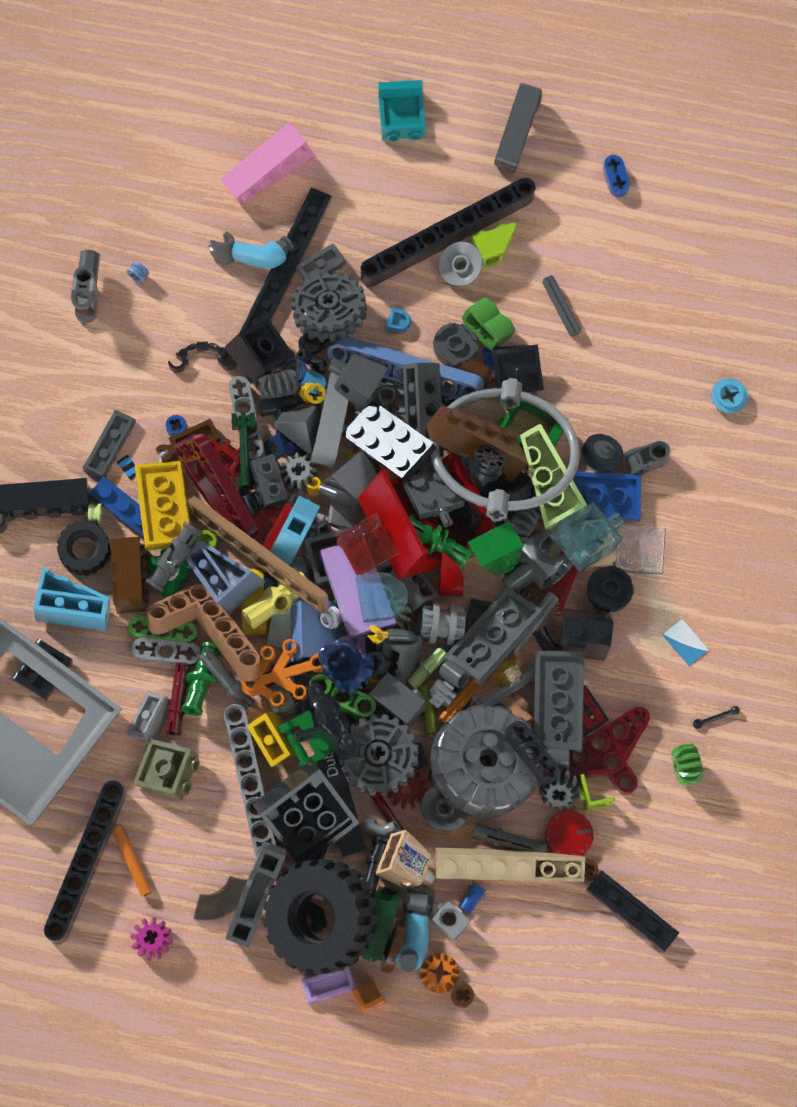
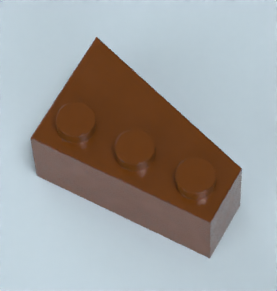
M140 537L111 539L112 584H114V594L112 595L117 614L146 611L145 604L149 603V590L144 589V581L148 578L147 566L143 567L142 558H146L145 545L141 544Z

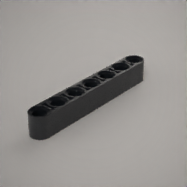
M108 781L102 787L45 923L44 934L53 944H62L69 937L112 833L111 830L114 828L125 802L126 793L118 781ZM111 789L120 790V795L117 798H108V792ZM103 811H108L111 813L109 820L99 821V814ZM100 834L101 840L99 843L94 845L89 843L91 835ZM86 856L92 858V862L88 867L79 866L81 858ZM73 880H81L82 886L76 891L70 889V883ZM66 902L71 903L72 910L69 913H60L62 904ZM58 925L63 928L62 934L59 937H51L50 932L54 926Z

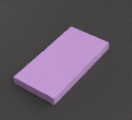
M366 539L320 550L319 554L349 638L372 633L369 629L371 625H377L381 630L394 627L396 621Z

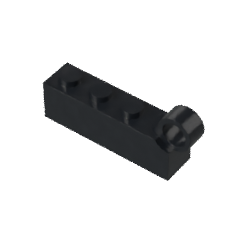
M87 478L0 485V517H2L0 534L7 529L8 521H13L14 518L23 517L27 520H33L38 518V516L57 518L61 514L84 515L85 512H88L90 503Z

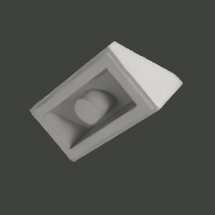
M331 499L328 523L339 530L355 527L359 502L353 506H348Z
M148 691L127 734L147 744L150 739L157 740L168 719L167 706L170 705L171 700L166 696Z

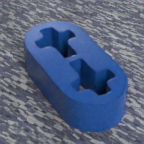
M610 155L605 159L603 165L608 189L613 196L623 197L627 194L630 186L624 161L620 156ZM610 163L617 166L616 173H614L613 167H609ZM616 179L619 180L620 185H623L622 189H619L618 186H615Z

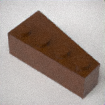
M441 406L426 424L432 442L455 454L462 452L469 461L474 457L475 449L480 446H488L500 451L506 458L502 474L505 475V480L511 483L528 465L517 438L518 436L510 428H503L493 422H487L474 415H467L455 408L450 409L445 406Z

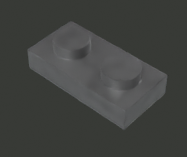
M334 243L298 264L296 271L303 280H312L313 275L323 276L324 272L330 274L346 264V259Z

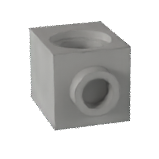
M449 901L445 905L440 903L431 913L434 916L431 923L451 942H454L471 922ZM450 914L455 917L456 923L453 926H446L442 922V917Z

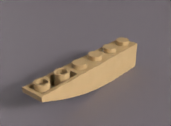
M435 848L436 879L584 882L585 857L517 850Z

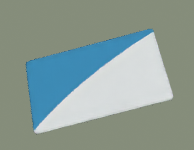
M683 619L663 634V637L688 666L709 651Z

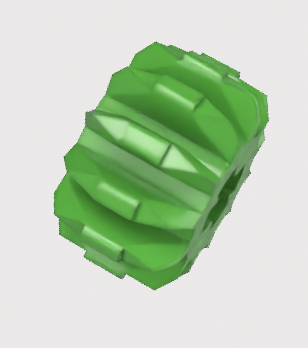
M685 743L674 747L671 752V760L677 781L681 785H692L700 782L704 775L698 748L693 743Z

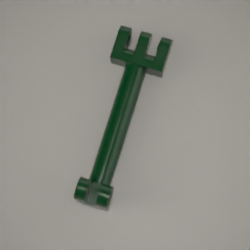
M250 412V421H246V414L241 413V421L237 422V414L231 413L232 430H239L241 471L239 491L244 488L253 490V479L250 478L248 430L255 429V412Z

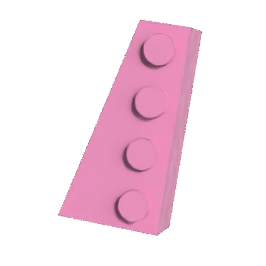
M289 122L220 180L240 205L250 202L256 195L315 155L307 142Z

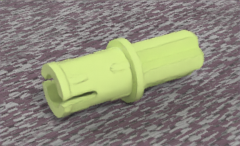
M437 648L424 663L420 662L421 665L412 673L407 681L418 690L431 675H435L434 671L444 661V656L447 653L442 648Z

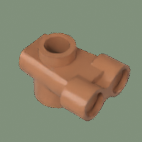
M516 694L512 698L506 696L501 700L500 706L512 710L514 715L523 718L533 727L531 724L533 717L527 712L529 707L520 695Z

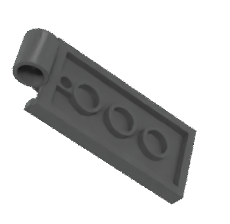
M506 588L444 656L445 663L441 666L439 675L457 688L464 687L470 677L476 679V684L481 686L544 616L543 610L511 589Z
M536 651L534 735L556 762L559 769L570 768V751L583 753L584 651ZM557 735H561L560 741L555 740Z

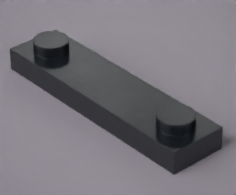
M602 870L586 889L589 894L663 953L680 933Z

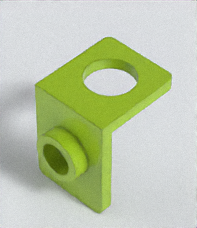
M584 774L579 776V801L584 802L586 811L614 804L615 797L591 802Z

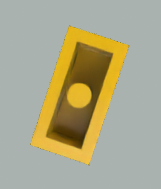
M276 712L265 713L247 725L271 767L281 766L296 756L286 736L281 734L278 729L284 722Z

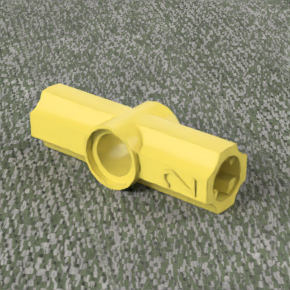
M283 584L278 587L271 586L263 592L262 598L242 610V615L249 626L254 629L277 613H287L292 603L301 597Z

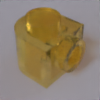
M515 655L511 658L507 656L492 672L497 685L508 687L522 679L523 676L520 672L522 665Z

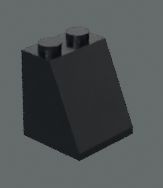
M563 608L558 651H584V658L605 661L612 642L614 622L611 615Z

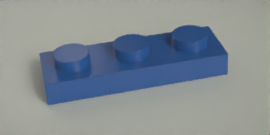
M103 477L91 490L89 496L98 504H102L103 508L140 537L144 538L139 503Z

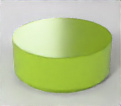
M210 530L200 531L202 535L196 538L194 544L201 540L217 549L218 539L216 534Z

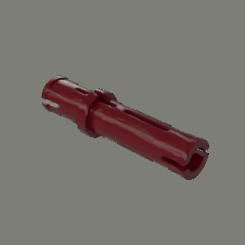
M185 662L175 663L170 705L167 706L169 714L165 733L174 736L181 735L183 715L186 714L181 709L185 703L188 685L186 676L191 665Z

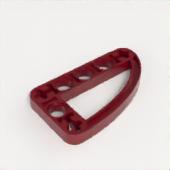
M199 434L183 439L175 444L174 451L208 505L251 538L256 537L259 534V529L209 439L205 435ZM196 460H199V462L201 463V465H202L204 471L206 472L208 478L210 479L211 483L209 482V480H208L207 477L205 476L204 472L202 471V469L200 468V466H199V464L197 463Z

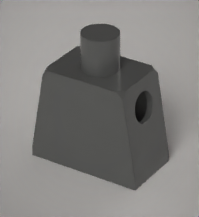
M356 354L351 356L347 364L334 358L328 368L329 371L339 376L334 386L335 390L362 411L388 369L381 364Z

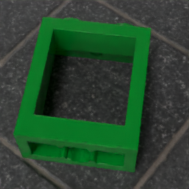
M521 400L519 407L506 409L509 413L506 418L501 417L497 424L506 429L510 428L518 412L522 409L554 426L548 436L554 448L564 433L561 426L552 416L537 406ZM518 438L521 448L524 452L522 441L520 438Z

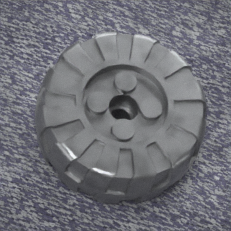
M486 704L471 706L449 718L440 728L433 741L429 764H431V777L436 790H440L445 797V801L451 807L468 813V816L485 818L507 814L521 806L537 786L538 780L505 738L507 727L515 721L525 723L531 732L533 731L532 727L523 718L514 715L512 710L502 706L487 707ZM520 729L514 730L513 737H520L522 731ZM527 738L525 741H523L520 744V747L522 748L527 742H529V739ZM527 747V756L530 759H537L538 750L535 747ZM480 759L485 760L488 767L482 765ZM541 760L535 764L536 767L541 764Z

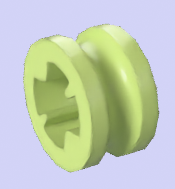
M89 503L88 522H97V524L101 525L102 504L94 506L93 503Z

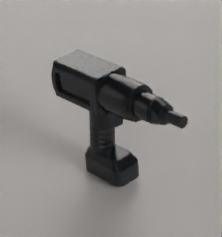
M294 394L277 398H264L258 400V412L262 417L274 414L276 422L287 409L295 408L297 405L306 402L302 400L300 395L295 396Z

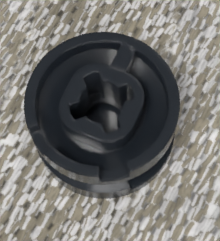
M477 447L473 454L474 457L468 465L469 471L480 480L486 482L497 481L506 464L505 456L492 447Z

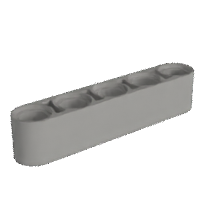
M331 371L311 462L334 467L348 399L335 390L334 386L339 376Z

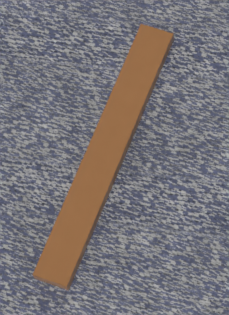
M193 496L188 500L190 515L319 612L324 613L329 609L328 596L325 591L197 497Z

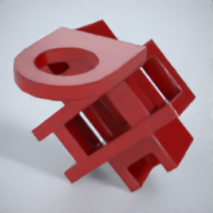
M212 439L210 443L231 478H237V473L240 470V459L237 458L240 454V447L235 449L230 445L231 441L229 439L222 446Z

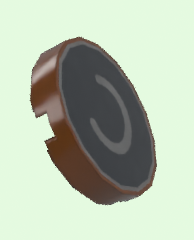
M396 923L391 932L383 955L381 972L390 974L396 963L393 959L395 960L398 953H400L405 937V926Z

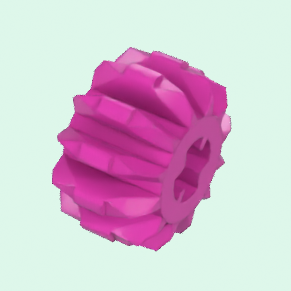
M152 917L151 925H148L146 919H142L144 927L134 926V929L139 934H131L130 938L137 941L131 946L133 950L140 948L137 954L139 957H142L147 952L148 961L152 960L153 953L156 954L158 959H161L162 956L159 952L161 949L165 953L170 951L164 944L173 943L172 938L166 937L172 933V930L170 928L164 929L166 926L165 921H161L157 926L156 917ZM153 933L154 937L157 934L158 937L155 938L156 943L151 945L149 941L148 943L145 942L149 939V934Z

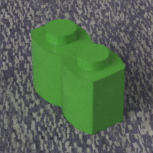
M486 297L467 308L462 316L465 325L477 334L480 341L490 350L495 349L510 339L516 330L512 321L501 314L496 304Z

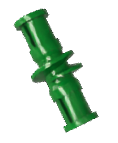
M413 514L408 516L414 528H416L415 530L422 544L429 546L428 554L431 555L437 550L441 554L444 553L460 563V567L463 568L473 552L471 548L467 549L458 544L454 539L448 538V529L441 533V525H438L434 530L428 524L425 525L415 519Z
M202 643L201 650L207 659L209 657L203 651L206 647H210V650L216 657L221 654V651L214 643ZM199 659L196 671H192L186 676V682L190 685L186 703L183 704L181 709L186 714L192 716L202 715V704L208 690H210L209 684L217 683L216 677L212 675Z

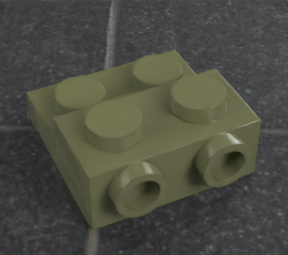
M150 739L133 784L140 788L158 792L163 796L183 800L184 795H188L191 790L190 778L192 773L197 772L199 769V755L189 748Z

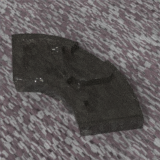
M229 876L226 885L219 891L212 894H199L193 919L200 921L216 920L235 911L247 880Z

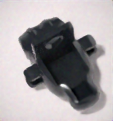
M319 684L309 685L306 693L314 728L296 731L292 739L293 743L323 737L332 748L336 757L343 760L351 758L357 748V742L348 732L349 721L345 714L341 712L340 704L335 697L326 696Z

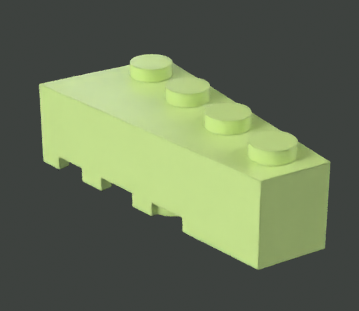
M539 424L520 435L537 496L552 489L567 471L545 430ZM573 480L560 495L540 505L546 530L552 529L587 509V504Z

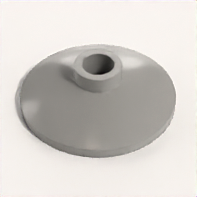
M468 242L451 244L443 251L439 259V271L442 278L447 283L458 287L474 282L480 275L483 267V260L479 250ZM466 263L465 269L461 270L460 265Z

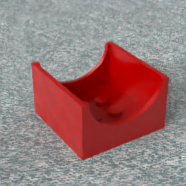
M451 452L442 459L443 465H447L456 482L472 493L479 495L458 454ZM387 469L380 471L357 498L398 580L438 569L441 564L442 554L437 550L431 555L428 554L429 546L422 544L415 530L416 528H414L408 517L410 514H413L415 519L425 525L428 524L434 530L438 525H441V533L448 529L449 534L447 537L454 539L458 544L467 549L470 548L469 541L496 528L493 520L486 516L487 508L476 504L475 506L482 514L483 519L474 535L465 534L457 518H451L453 524L447 527L443 526L439 516L420 520L403 487L402 480L400 478L389 479ZM472 552V554H471V556H470L469 559L475 557V555H474L473 552Z

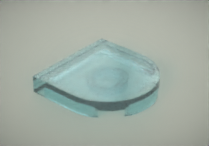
M389 573L356 575L363 623L391 620L398 617L404 611L408 601V592L403 582Z

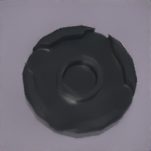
M608 566L598 568L590 575L586 591L591 604L597 609L604 612H617L624 609L630 603L634 593V586L630 576L623 569Z

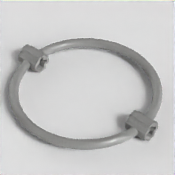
M513 378L503 381L502 388L480 390L467 394L451 403L448 408L459 410L463 406L478 400L500 398V404L505 409L519 407L521 400L537 406L552 416L565 432L570 445V462L567 471L552 489L537 497L521 501H509V494L500 489L489 492V497L485 498L465 489L452 478L442 463L438 444L434 443L437 448L430 455L433 466L442 481L460 497L487 508L486 516L490 517L493 521L507 519L508 511L530 509L553 500L571 483L580 460L578 439L566 417L547 401L530 393L523 392L522 383Z

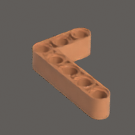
M203 584L193 585L149 606L147 612L148 628L152 633L163 634L197 619L242 680L254 681L259 677L260 656L229 613L214 601Z

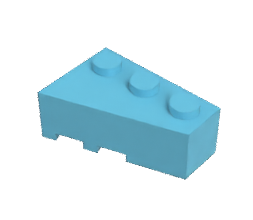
M46 567L42 568L33 608L36 621L107 631L111 612L109 597L84 585L75 584L65 576H58L50 572V569Z

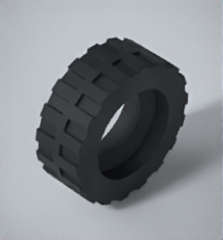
M522 471L512 483L505 480V475L501 473L497 481H483L479 487L481 496L485 498L489 497V492L496 489L504 490L505 493L509 494V501L527 500L533 498L534 495L530 477Z
M77 521L72 525H68L60 533L61 536L57 540V552L63 566L67 567L68 571L74 572L76 575L88 576L89 574L97 573L98 570L105 567V563L109 560L111 549L107 534L100 526L98 527L93 522ZM86 537L95 543L96 549L91 557L79 559L73 554L72 546L79 538Z

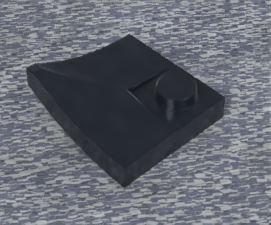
M538 344L490 350L497 389L502 388L503 381L513 378L522 383L523 392L544 390Z

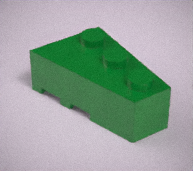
M510 521L468 542L481 567L496 576L503 573L508 575L516 569L524 546Z

